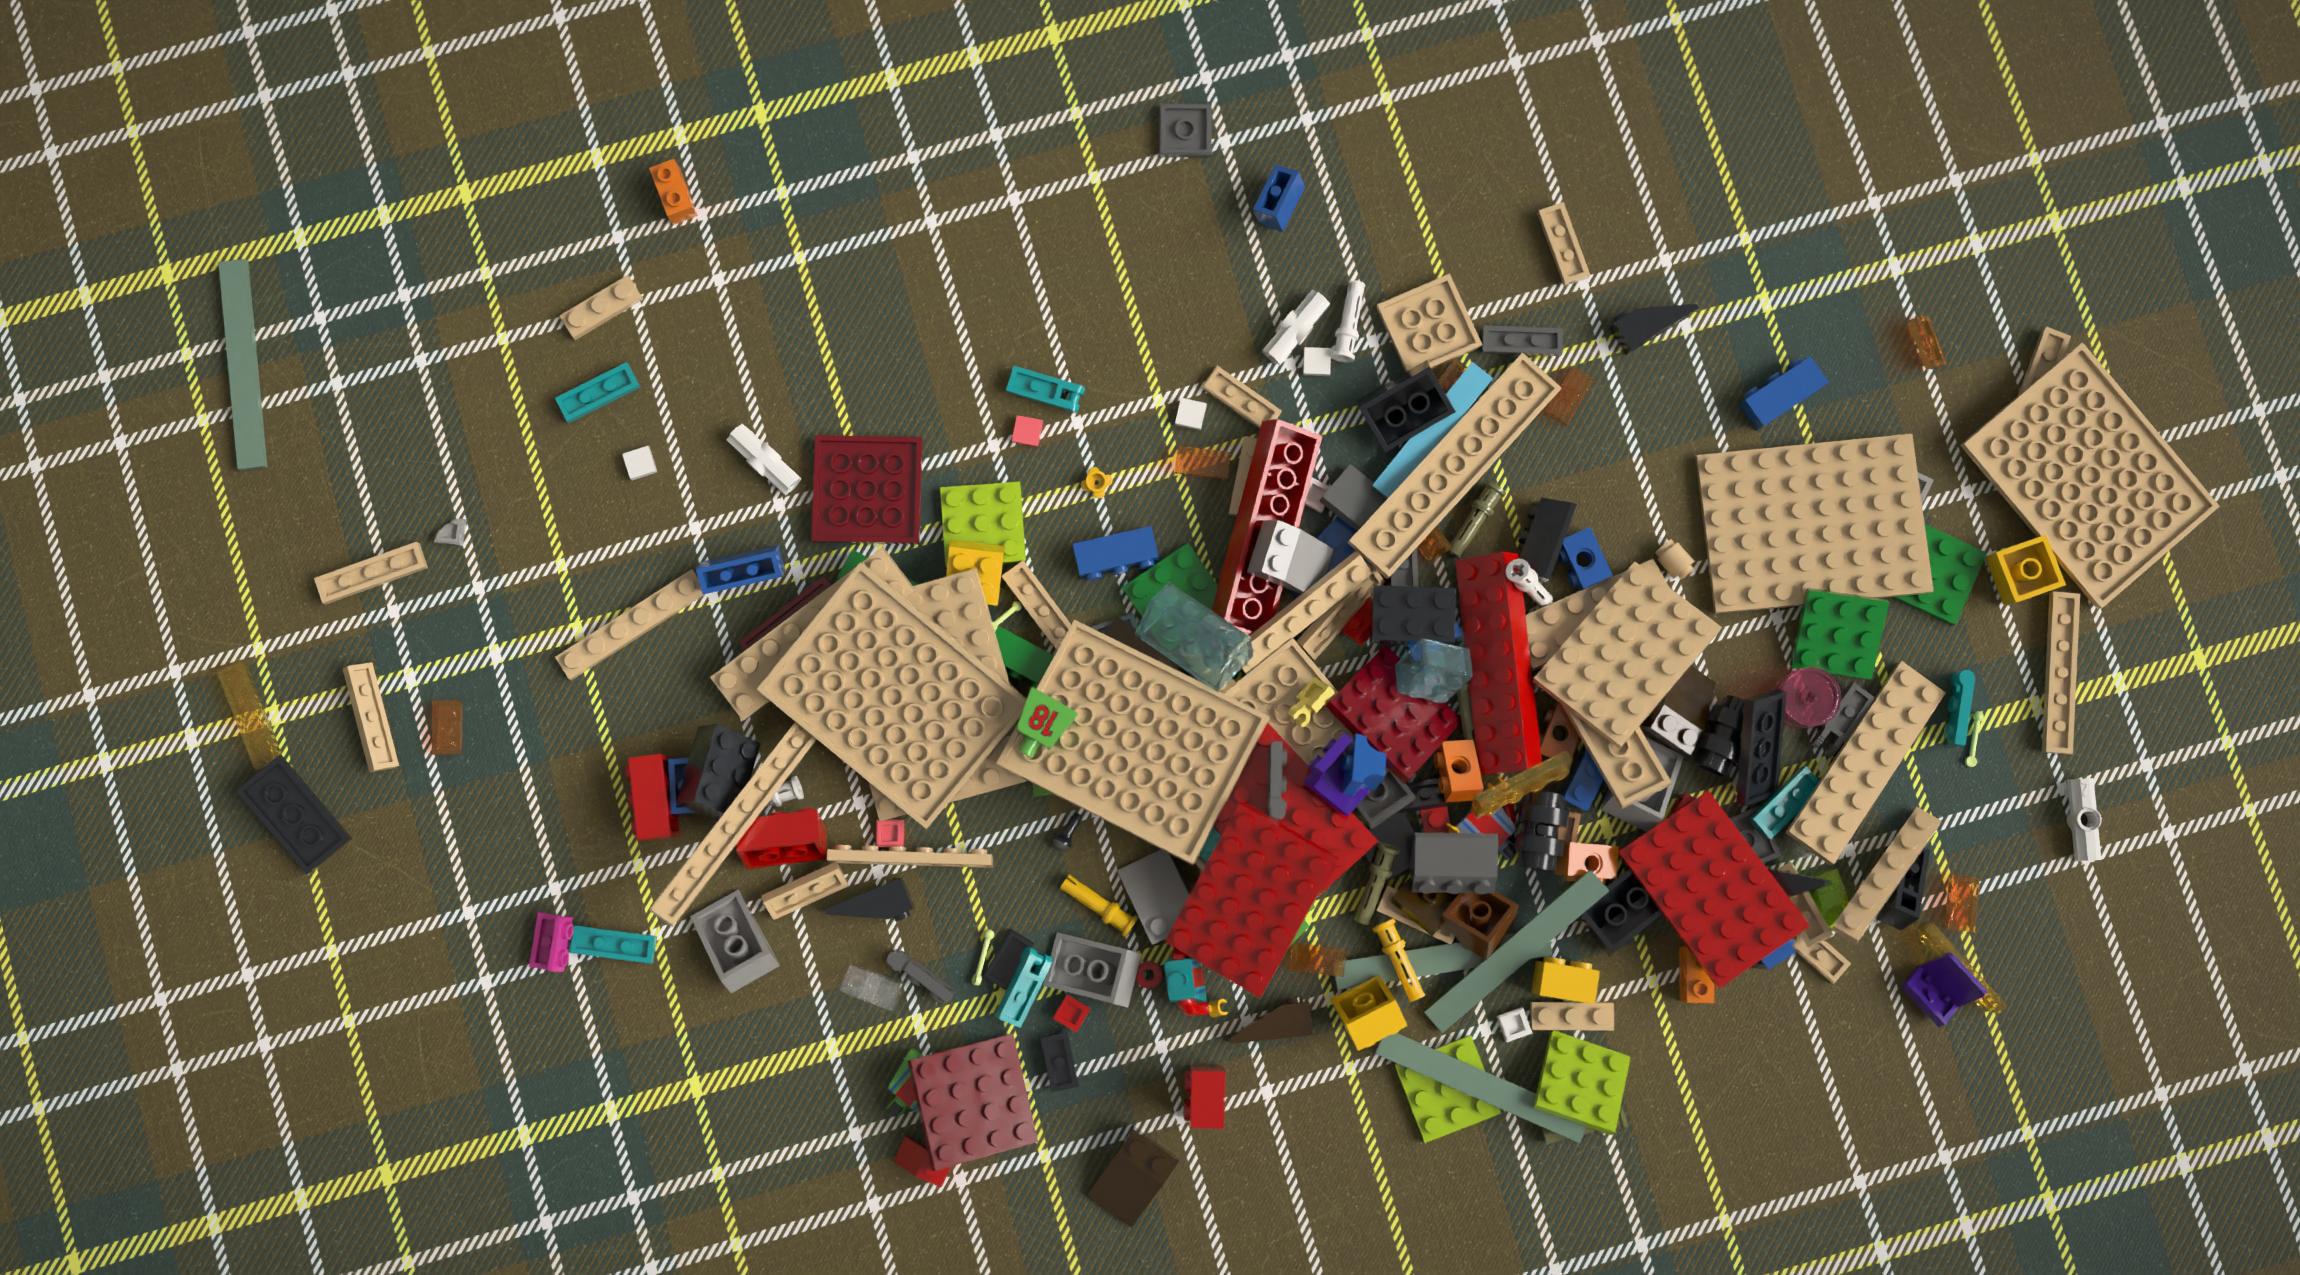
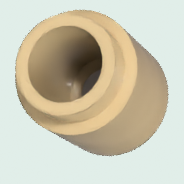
M1672 539L1655 552L1659 557L1657 560L1674 579L1677 576L1683 579L1694 570L1691 565L1695 561L1678 542L1675 544Z

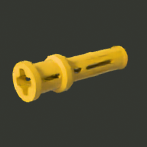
M1070 874L1060 887L1061 890L1100 915L1103 923H1109L1120 930L1125 938L1139 919L1138 916H1131L1121 909L1119 903H1110Z
M1393 918L1373 927L1372 930L1378 934L1383 945L1382 952L1385 955H1389L1398 978L1409 998V1002H1413L1424 997L1425 993L1404 951L1405 941L1400 939L1394 926L1396 921ZM1385 930L1388 931V933H1389V935H1390V937H1391V939H1392L1391 942H1390V940H1389V938H1388V936H1387ZM1395 951L1398 952L1400 957L1399 959L1397 958ZM1401 963H1403L1412 985L1409 984L1408 979L1402 969Z

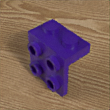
M1345 733L1337 741L1333 738L1323 749L1325 753L1323 757L1317 755L1308 766L1311 772L1303 783L1342 815L1348 816L1371 789L1359 788L1354 796L1343 794L1344 771L1341 770V764L1344 757L1343 753L1352 742V739Z
M1950 952L1916 966L1900 986L1937 1027L1945 1025L1959 1007L1983 998L1987 993V990L1980 981Z

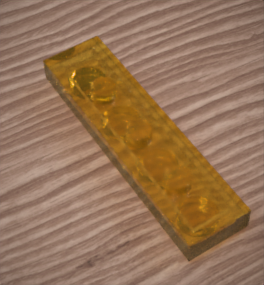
M240 661L218 670L217 674L255 771H261L275 758L282 755L247 663Z
M1564 751L1474 796L1471 811L1477 819L1484 815L1490 816L1496 813L1500 807L1508 803L1514 804L1524 795L1532 791L1538 792L1546 784L1554 780L1560 781L1569 774L1572 757L1567 751Z
M1924 922L1916 929L1921 935V942L1930 950L1934 949L1939 956L1947 952L1954 954L1969 972L1980 981L1987 990V993L1983 998L1975 1000V1002L1985 1012L2001 1013L2007 1007L2003 1000L1934 923Z

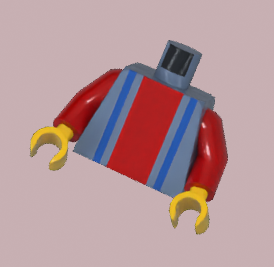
M1497 777L1499 780L1497 787L1494 788L1492 784H1487V788L1492 793L1487 794L1455 826L1449 823L1446 826L1450 829L1449 833L1498 834V851L1508 860L1517 852L1514 850V844L1508 838L1516 831L1514 825L1516 815L1513 802L1507 792L1508 785L1500 777Z

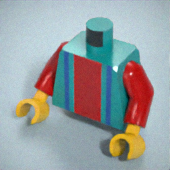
M1173 947L1171 956L1165 961L1170 1002L1176 1003L1180 1011L1187 1016L1208 1015V1013L1211 1017L1227 1015L1228 1012L1220 1010V1004L1227 1003L1225 999L1207 1002L1202 964Z

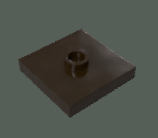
M1410 877L1391 898L1390 902L1433 936L1445 923L1442 915L1458 894L1412 892Z

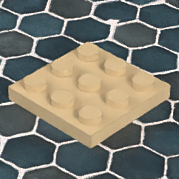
M1450 274L1382 302L1376 307L1406 372L1426 360L1431 368H1434L1482 347V342Z

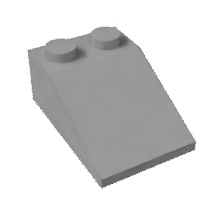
M1263 521L1247 573L1303 594L1326 575L1334 549L1303 530L1282 521Z
M1646 738L1672 782L1671 785L1623 809L1620 808L1611 790L1608 788L1601 810L1648 832L1664 818L1684 756Z
M1161 849L1117 870L1152 945L1167 938L1189 897V893L1170 854Z
M739 890L690 916L720 981L731 993L780 966Z
M1057 933L1051 953L1052 964L1045 977L1043 986L1128 1008L1142 954Z

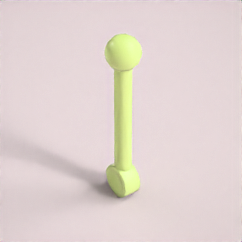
M1013 602L1012 607L992 622L995 631L997 626L1012 613L1022 609L1021 602Z
M1980 711L1973 714L1975 722L1969 756L1965 758V764L1968 767H1974L1977 764L1975 751L1980 721L1984 718L1983 713Z
M991 929L984 932L985 941L976 974L972 977L973 985L979 986L982 980L981 973L990 940L994 937V932Z

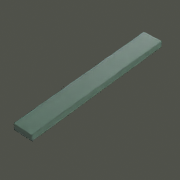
M246 259L218 262L237 469L245 471L268 468L249 263Z
M1591 869L1588 870L1498 947L1487 960L1484 959L1429 1006L1424 1013L1442 1033L1609 892V889Z
M1515 933L1506 934V936H1505V937L1503 938V940L1499 943V945L1496 947V949H1497L1498 947H1500L1505 941H1507V940H1508L1512 935H1514ZM1460 942L1452 943L1451 945L1444 944L1405 951L1416 977L1471 969L1484 960L1463 947ZM1551 943L1546 944L1530 959L1551 956ZM1395 952L1397 958L1399 959L1400 957L1398 952ZM1382 954L1332 962L1337 990L1353 988L1377 975H1380L1384 982L1400 980L1389 955ZM1401 963L1402 969L1407 979H1409L1403 963Z
M1398 1033L1381 1039L1375 1051V1054L1578 1143L1581 1142L1586 1126L1533 1109L1536 1093Z

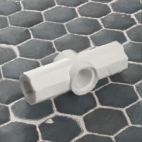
M1312 289L1295 311L1292 310L1278 328L1279 331L1262 350V353L1270 361L1280 366L1297 344L1300 345L1314 328L1313 325L1329 307L1330 303L1323 295Z
M743 424L736 427L730 433L727 441L747 459L746 461L762 477H767L785 495L795 489L801 478L781 460L782 457L766 442L763 443Z
M2094 779L2067 780L2070 807L2067 824L2072 830L2075 861L2101 860L2098 828L2101 825L2102 818L2096 810ZM2083 813L2088 819L2086 826H2083L2080 821Z

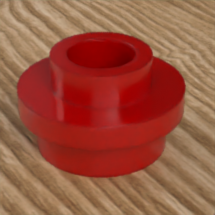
M1152 961L1141 963L1136 975L1137 983L1147 989L1159 985L1162 980L1160 966ZM1150 969L1154 972V977L1151 980L1144 978L1143 973L1145 970Z

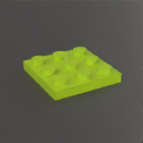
M1020 482L940 487L946 568L951 540L1005 546L1003 564L1026 562Z
M1552 1030L1547 1043L1533 1109L1613 1135L1616 1132L1631 1056Z
M1471 1035L1434 1048L1439 1052L1485 1071ZM1398 1063L1394 1064L1424 1143L1501 1114L1500 1108Z

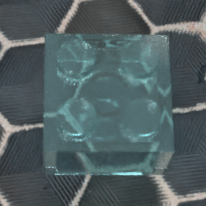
M1424 638L1395 665L1398 693L1409 695L1413 698L1432 700L1436 703H1446L1473 677L1470 649Z

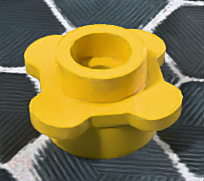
M1092 467L1089 469L1086 480L1081 482V488L1084 491L1092 492L1098 499L1103 498L1107 486L1112 484V477L1108 474L1105 475L1097 467ZM1098 480L1099 485H1095L1094 482Z

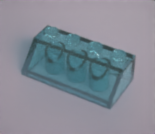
M1170 582L1150 600L1135 632L1137 637L1216 692L1253 657L1252 639L1250 636Z

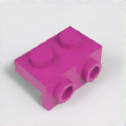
M538 912L529 967L545 969L551 972H564V968L569 961V952L567 951L569 939H571L574 931L573 917Z

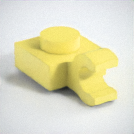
M1313 677L1296 696L1299 702L1292 706L1287 714L1296 719L1295 723L1303 728L1310 721L1311 711L1313 710L1317 713L1335 692L1330 686Z

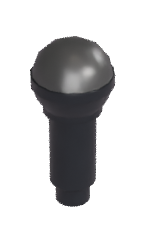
M1075 812L1070 817L1063 831L1054 837L1053 845L1057 850L1067 851L1071 847V837L1082 817L1079 813Z

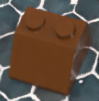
M1496 891L1486 894L1459 893L1443 913L1442 919L1463 947L1487 960L1516 923L1518 904Z

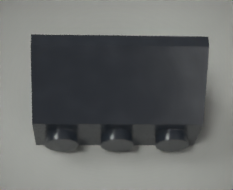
M1427 360L1357 400L1360 411L1385 453L1456 412Z
M1541 498L1537 504L1532 503L1527 518L1531 520L1528 528L1523 527L1518 542L1522 545L1518 554L1519 559L1527 561L1530 568L1537 573L1538 581L1542 585L1549 581L1577 506L1575 503Z
M1630 869L1607 886L1609 892L1580 915L1593 938L1609 957L1663 916Z

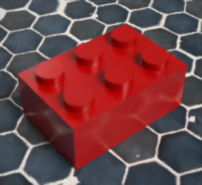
M656 754L628 758L629 765L625 766L627 781H631L632 792L628 793L630 808H634L635 819L631 820V829L633 836H637L638 841L650 842L681 837L678 815L671 814L668 759H672L670 756Z
M801 808L793 813L773 812L770 816H758L736 844V850L747 870L827 859L826 827L817 809Z
M1190 1065V1071H1184L1185 1092H1189V1099H1184L1183 1116L1184 1121H1189L1190 1128L1224 1129L1226 1071L1223 1066Z

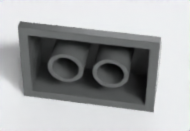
M1415 833L1409 865L1412 892H1422L1425 894L1432 892L1451 894L1494 893L1498 873V834Z

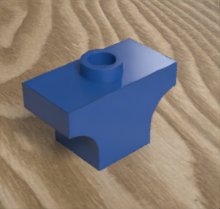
M1355 734L1352 742L1346 749V754L1341 764V770L1344 771L1343 794L1354 796L1359 788L1375 790L1385 777L1386 753L1374 750L1368 744L1366 736Z

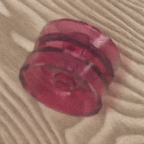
M1807 667L1789 672L1779 679L1773 689L1787 692L1784 723L1790 727L1805 729L1823 725L1833 719L1840 709L1842 698L1840 687L1831 674L1820 668Z

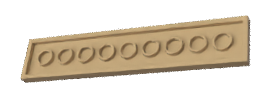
M1521 353L1347 543L1388 579L1562 388L1524 353Z

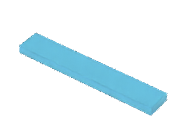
M1472 362L1446 394L1456 412L1410 438L1372 487L1388 499L1460 421L1493 378Z

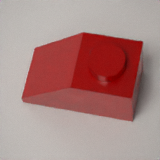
M907 1136L904 1137L894 1159V1163L914 1176L940 1188L943 1186L951 1167L932 1171L927 1146Z

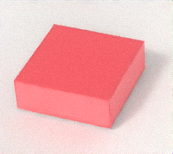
M1017 415L1012 443L1038 448L1043 420Z
M876 820V846L904 847V820Z

